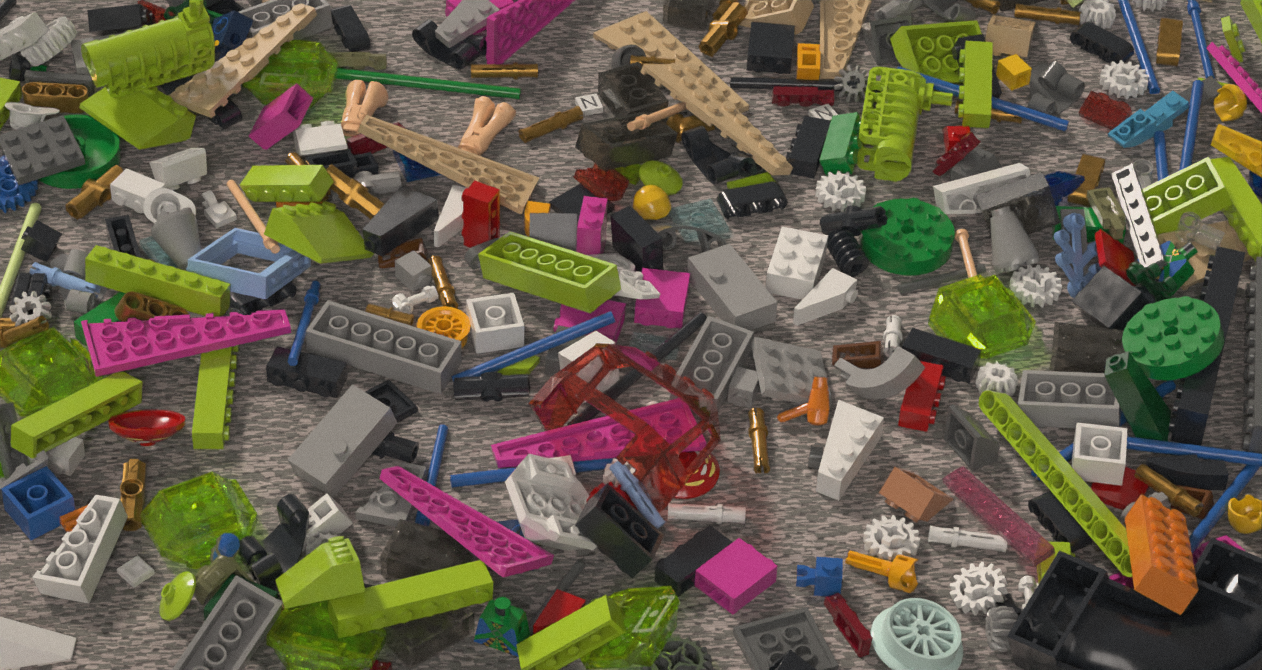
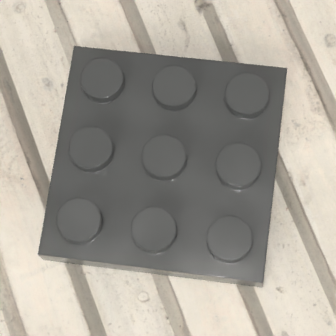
M63 115L0 135V148L18 185L86 164L84 156Z
M808 607L733 627V635L751 670H767L770 665L790 649L817 670H838L839 665Z

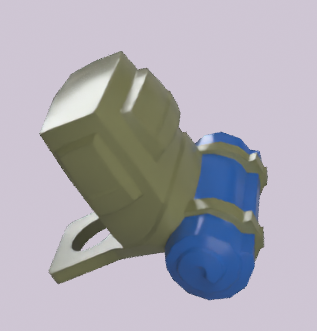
M224 533L216 539V545L210 550L212 552L210 555V565H204L195 575L196 587L193 596L202 605L216 594L231 574H236L254 582L234 559L239 552L240 541L232 533Z

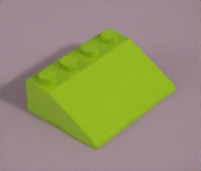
M975 20L901 26L890 40L896 59L903 68L952 84H962L963 81H959V66L957 60L953 58L952 48L958 38L982 33L978 21Z
M156 86L117 98L111 97L107 88L104 87L80 103L79 107L139 150L190 139L196 115L188 111L185 106L179 105L172 97L160 92Z
M323 201L322 204L311 202L309 205H283V207L272 208L264 235L320 264L371 258L374 253L365 250L362 236L345 213L336 209V205Z
M343 536L328 539L327 543L321 544L275 580L285 609L365 592L360 560L349 538L344 539Z

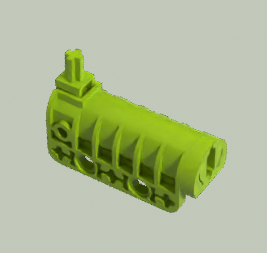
M189 0V7L184 8L183 12H179L178 16H175L173 19L161 20L150 26L144 25L142 28L133 31L127 30L123 34L110 35L106 39L83 43L81 45L82 58L96 88L106 85L109 95L113 98L209 70L215 63V41L213 30L209 23L210 17L203 5V0Z
M873 67L870 69L859 129V139L862 141V147L859 149L856 165L863 170L875 171L874 178L897 182L907 177L912 167L919 115H922V109L930 111L931 104L951 106L953 93L933 91L934 84H927L926 79L914 71L887 67ZM877 76H881L880 81H876ZM872 90H879L881 93H875ZM874 102H877L876 109L873 108ZM869 129H872L871 135H868ZM870 144V145H872V146H874V147H873V148H867V147H865L864 145ZM865 155H869L868 163L864 162Z

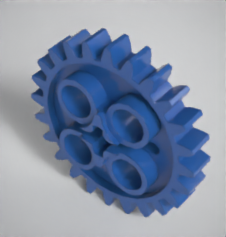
M4 156L0 158V210L2 209L4 213H7V208L16 211V205L24 207V201L31 202V196H36L35 190H38V180L18 185Z

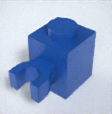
M816 557L815 569L805 565H797L796 587L814 585V596L841 594L843 558Z

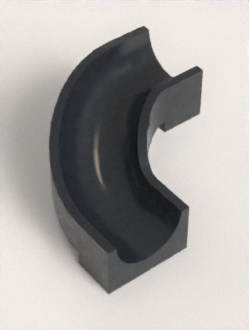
M1211 538L1194 566L1198 592L1180 615L1134 589L1109 579L1106 570L1059 550L1007 635L1014 663L1024 670H1262V558Z

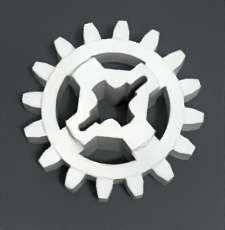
M1122 60L1118 64L1113 61L1111 66L1105 65L1104 69L1101 70L1100 85H1103V90H1109V95L1117 94V98H1120L1121 95L1126 99L1130 95L1137 98V94L1143 95L1144 90H1147L1149 75L1145 74V69L1139 70L1140 65L1132 66L1130 61L1127 64H1124Z
M837 171V175L828 172V177L822 175L821 181H817L815 196L818 197V203L824 202V208L831 206L832 211L838 208L841 212H844L847 206L860 207L861 202L865 201L866 186H863L864 181H857V175L850 177L849 172L841 174L840 171Z
M1038 264L1036 268H1032L1031 265H1027V269L1020 267L1018 272L1014 271L1010 278V294H1015V300L1022 299L1023 305L1027 302L1031 303L1033 308L1035 304H1039L1041 308L1044 307V303L1052 305L1053 300H1058L1062 289L1061 278H1056L1057 273H1049L1048 267L1044 270L1040 269L1041 267Z
M892 515L889 520L882 516L880 522L877 519H873L872 525L867 524L866 532H864L863 536L864 549L870 550L869 556H878L879 559H885L890 562L898 554L909 557L911 555L916 556L920 543L919 531L913 530V523L905 524V518L898 521L895 515Z
M981 562L979 567H975L972 563L969 570L961 568V576H953L955 582L950 583L952 590L950 595L956 608H962L965 614L972 610L973 615H977L979 610L987 614V608H996L995 603H1003L1002 595L1008 593L1006 588L1008 584L1000 568L995 570L992 563L988 567H985L984 562Z

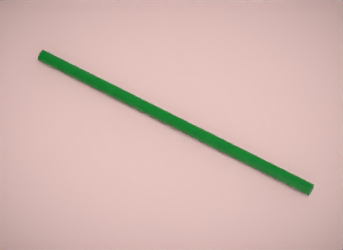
M269 60V63L262 69L263 71L352 81L363 80L369 83L374 81L387 85L520 99L521 88Z

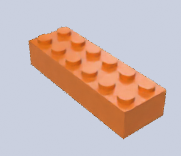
M1141 494L1125 517L1134 590L1181 615L1198 592L1186 518L1180 511L1164 507L1156 498H1148Z

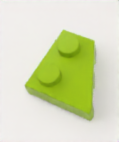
M1230 16L1221 18L1223 33L1230 52L1235 59L1243 62L1242 53L1246 52L1243 40H1240L1238 26L1232 22Z

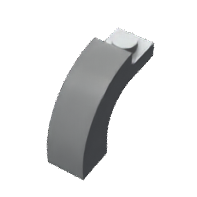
M899 346L886 362L874 369H860L842 358H839L835 364L836 368L841 372L839 376L846 381L849 388L855 394L867 399H883L900 393L910 386L925 369L924 365L915 355Z

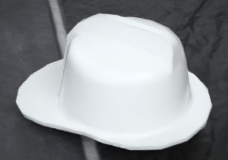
M17 102L5 103V107L10 109V126L14 129H21L43 122L46 115L60 112L58 109L49 107H37Z
M157 188L151 191L145 197L143 203V211L146 217L153 223L157 222L156 217L162 212L172 213L186 207L191 208L196 216V207L190 199L167 188Z

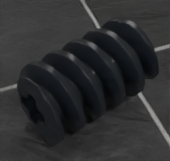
M835 229L827 234V249L842 273L855 277L866 270L869 260L851 231Z

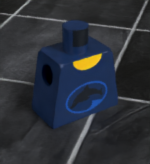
M235 10L214 19L212 30L215 41V62L226 56L227 52L243 44L248 36L253 19Z

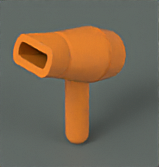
M814 377L808 403L779 413L777 416L778 421L786 422L807 414L808 423L816 426L827 424L830 410L828 378Z

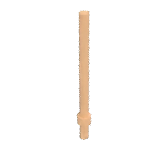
M680 102L649 115H640L634 121L629 122L627 128L629 131L648 128L651 123L687 110L686 103Z

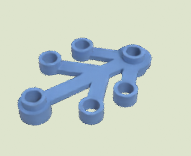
M1079 213L1065 216L1063 225L1066 230L1062 229L1054 234L1055 242L1063 250V252L1055 256V261L1070 280L1067 289L1072 298H1075L1078 292L1101 269L1099 263H1095L1089 266V272L1083 276V267L1093 257L1098 256L1096 241L1087 245V250L1082 254L1080 230L1085 225V220ZM1069 233L1072 234V247L1068 243L1070 241Z

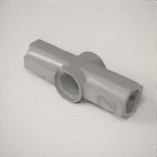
M893 0L876 10L874 18L882 20L911 15V11L924 3L922 0Z
M362 171L354 176V179L364 185L374 197H377L378 194L396 192L402 187L399 172L373 175L371 172ZM330 189L332 200H341L338 197L339 195Z

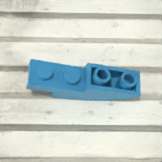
M1171 91L1145 112L1139 109L1108 133V137L1123 148L1137 146L1154 137L1153 135L1156 131H1165L1172 127L1173 120L1189 108V102L1176 92Z

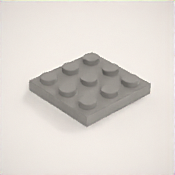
M753 338L751 348L762 396L799 404L808 403L814 377L827 378L821 351L770 339ZM828 389V390H829V405H830V407H831V405L833 404V401H832L830 389Z

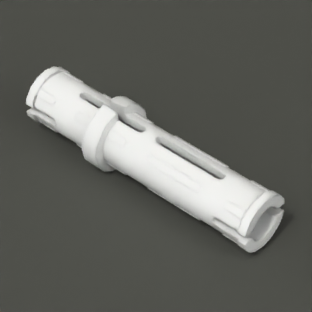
M668 504V519L716 522V524H722V522L745 524L746 507L723 506V504H718L717 506Z
M930 525L928 542L950 544L951 547L955 548L958 545L1006 552L1008 536L959 530V527L950 529Z

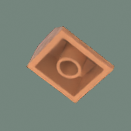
M898 467L893 468L879 492L886 497L885 502L895 509L901 507L906 511L904 515L915 522L919 520L929 521L953 500L952 497L914 472Z

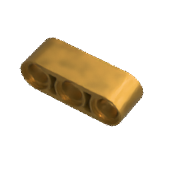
M1161 18L1156 64L1178 66L1183 20Z
M30 82L22 87L24 104L55 108L60 110V113L78 114L85 112L79 108L80 103L88 99V89L83 85Z
M1087 154L1082 155L1069 190L1067 202L1090 207L1086 197L1087 190H1093L1098 187L1101 172L1103 173L1105 159Z
M133 291L127 292L115 308V315L122 322H128V318L147 321L150 318H154V316L189 315L182 307Z

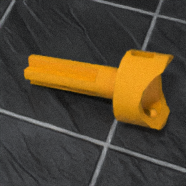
M850 550L848 557L845 559V563L853 567L888 577L890 588L912 593L918 585L914 566L918 561L916 558L898 554L893 562Z

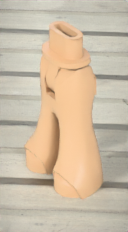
M353 80L349 83L345 93L346 107L341 122L344 136L352 137L360 134L358 130L365 116H373L377 108H382L387 104L388 93L382 84L371 81L366 92L363 80Z
M488 97L476 98L472 120L458 148L481 156L486 152L495 136L515 118L516 110L505 102L497 104L495 109L494 102Z

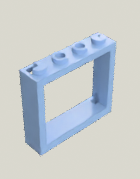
M234 228L189 258L186 271L230 283V292L267 299L311 267V259L279 242L280 251L274 254L264 246L263 239L259 233ZM237 253L275 262L261 273L221 265Z

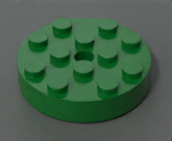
M64 116L84 156L86 164L38 180L49 186L62 189L82 188L88 179L97 180L111 167L119 166L121 161L119 136L92 116Z
M917 198L892 199L879 202L873 206L883 207L888 218L886 225L881 228L862 230L859 237V244L865 256L873 265L890 273L915 276L933 272L941 268L949 260L953 250L955 230L949 217L939 207L920 201Z
M1183 296L1161 300L1144 306L1127 323L1123 332L1122 343L1124 351L1131 353L1147 378L1154 380H1176L1191 376L1209 366L1223 348L1224 332L1218 313L1212 306L1204 301Z

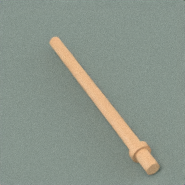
M229 180L227 182L228 189L262 237L264 246L272 253H278L280 251L278 242L264 235L266 226L236 182Z

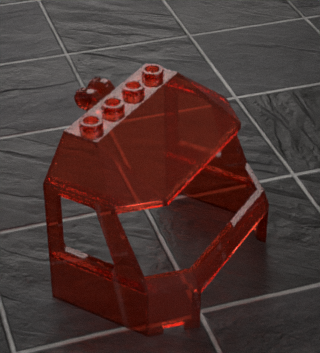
M596 343L584 354L554 374L528 404L545 431L563 427L573 414L577 415L578 412L576 410L586 401L634 433L635 436L616 458L622 465L627 462L635 469L633 475L639 480L650 501L660 513L721 441L718 408L713 400L715 397L707 389L703 388L700 390L695 387V383L687 376L680 377L677 375L675 369L667 363L662 365L657 362L658 359L649 351L644 353L634 347ZM598 356L603 365L587 383L576 374ZM632 366L671 394L680 398L703 420L672 444H669L647 422L596 389V387L610 370L614 371V369ZM708 429L711 440L685 470L678 457L679 454Z

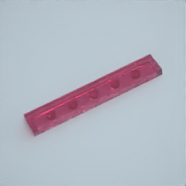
M964 466L959 467L942 478L943 483L953 494L1034 567L1055 554L1054 547Z

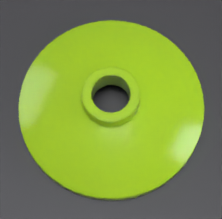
M647 161L639 169V177L644 185H656L664 190L667 195H674L682 188L683 180L680 174L672 166L664 162Z
M188 571L182 572L163 587L159 606V613L162 619L172 621L179 617L187 608L195 592L196 578L194 574Z

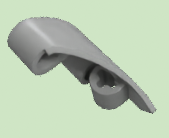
M72 249L69 255L61 254L50 261L51 268H59L63 273L85 280V258L88 256V253ZM59 286L66 310L83 314L88 313L99 305L108 288L100 286V294L97 292L93 294L75 289L68 290Z

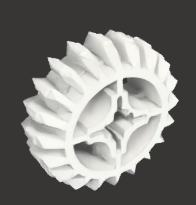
M66 17L55 19L46 25L49 30L33 45L20 51L22 56L30 62L31 67L39 66L48 61L72 42L77 35V30L70 20Z

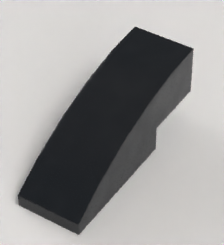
M350 149L305 157L307 165H323L327 169L333 164L350 178H354L357 173L362 171L378 175L379 166L371 152L353 155Z
M1195 454L1147 458L1146 465L1174 485L1209 491L1226 489L1229 473L1224 460L1199 462Z

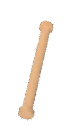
M959 229L955 232V240L959 242L977 307V319L990 318L991 313L985 304L968 243V231L966 229Z

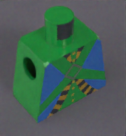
M1171 241L1161 244L1167 266L1160 268L1162 274L1152 280L1158 282L1163 281L1169 276L1172 277L1177 283L1178 288L1171 293L1164 291L1170 297L1194 274L1195 270L1188 260L1197 254L1198 251L1190 241L1179 250Z
M506 597L490 600L479 618L474 642L519 657L516 644L531 636L526 612L523 609L511 606L510 600Z

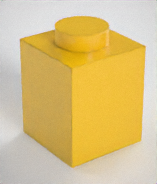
M1017 54L998 60L996 76L1012 91L1030 83L1032 68Z

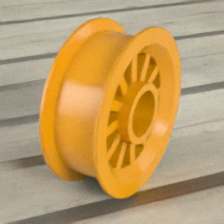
M442 306L424 312L418 319L417 328L461 341V348H463L467 342V335L471 324L469 317L461 310Z

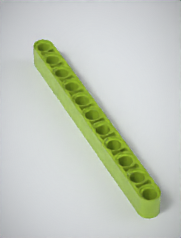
M990 390L984 391L979 397L981 411L1124 576L1133 578L1126 528L1008 394Z

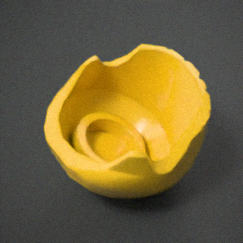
M1225 84L1217 90L1220 94L1213 102L1215 112L1219 115L1222 122L1241 118L1247 109V98L1242 89L1234 84Z
M656 185L641 187L633 199V209L644 220H658L666 217L672 206L668 195Z
M1251 494L1245 495L1240 501L1236 498L1230 499L1228 503V520L1235 531L1241 534H1251L1262 529V500L1254 498Z

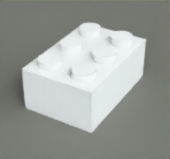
M782 227L767 271L766 289L771 294L803 299L818 283L826 257L828 235Z

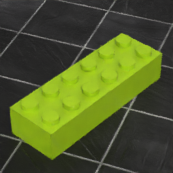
M511 231L478 254L484 279L587 313L595 311L596 308L621 290L616 264Z

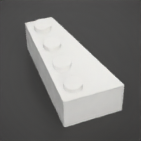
M1021 163L933 186L936 205L945 214H991V211L1007 206L1014 213H1037L1030 170Z
M838 400L818 470L816 492L838 501L840 500L882 437L884 417Z
M101 495L94 496L76 520L77 525L71 532H67L62 538L63 543L55 553L51 552L46 559L47 564L41 571L37 570L32 577L41 594L90 603L128 517L120 499Z

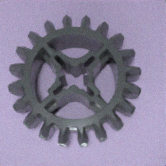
M668 634L666 640L658 637L656 643L650 642L648 649H644L640 660L641 670H713L712 658L708 654L707 647H701L699 640L692 642L690 636L682 639L680 634L676 638H671Z

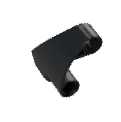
M432 20L424 21L412 31L414 41L427 54L455 69H464L479 56L486 55L487 42L484 35L471 34L448 48L436 38L435 30L438 26Z
M703 126L684 131L681 134L682 143L690 159L712 184H718L738 176L750 177L766 171L751 157L738 151L731 154L709 140L707 130Z
M294 494L285 495L279 500L277 512L280 524L261 542H258L253 536L242 538L238 555L248 566L249 572L256 583L277 591L278 597H280L275 580L299 562L309 523L308 509Z

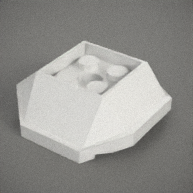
M528 454L507 478L505 484L525 539L535 544L567 551L579 549L594 550L597 546L589 538L584 537L575 526L589 495L581 482L572 475L573 470L568 463Z

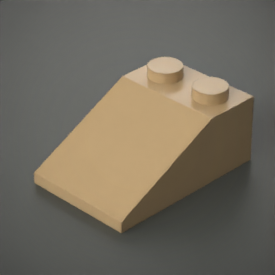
M746 0L743 7H746L748 14L740 26L751 28V22L795 25L794 35L803 31L814 5L811 0Z
M993 15L988 23L985 39L986 42H993L992 55L1001 56V53L1010 54V56L1017 54L1021 59L1027 57L1036 22Z

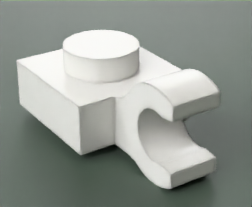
M211 190L202 193L203 198L206 200L202 204L207 208L204 209V216L216 229L237 220V215L225 201L218 203Z

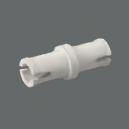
M892 315V322L890 316L886 319V330L883 334V340L885 342L884 354L887 357H890L898 346L900 347L903 338L901 332L902 320L897 315Z

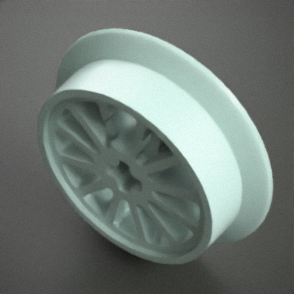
M921 598L904 599L882 611L873 621L871 627L872 645L880 659L892 670H958L963 658L961 630L953 615L939 604Z

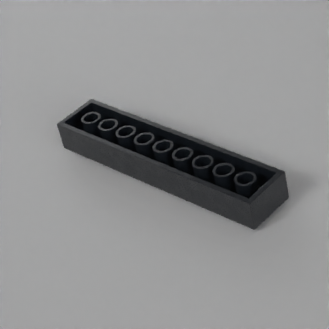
M1217 246L1215 255H1210L1207 269L1212 270H1206L1200 300L1208 303L1218 313L1224 332L1225 345L1246 252ZM1224 345L1220 354L1209 366L1198 373L1180 379L1181 382L1185 383H1179L1176 398L1180 400H1175L1172 415L1177 417H1171L1169 432L1173 433L1171 441L1201 446Z

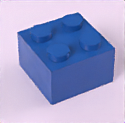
M47 466L1 488L4 510L30 540L61 526L59 517L75 510L72 494Z

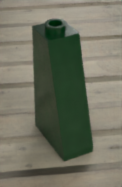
M1128 351L1107 358L1104 376L1136 438L1168 442L1171 410L1131 353Z

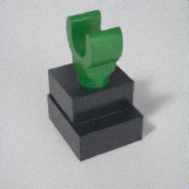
M12 54L9 66V79L20 82L25 81L24 75L26 70L46 72L47 66L39 65L31 68L30 62L25 57Z

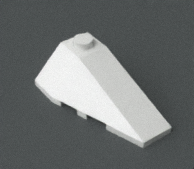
M620 254L587 255L617 265L621 290L615 294L616 296L641 300L660 297L658 290L649 281L642 280L643 274L634 271L635 265Z
M0 617V670H20L21 667L42 666L72 660L77 639L72 636Z

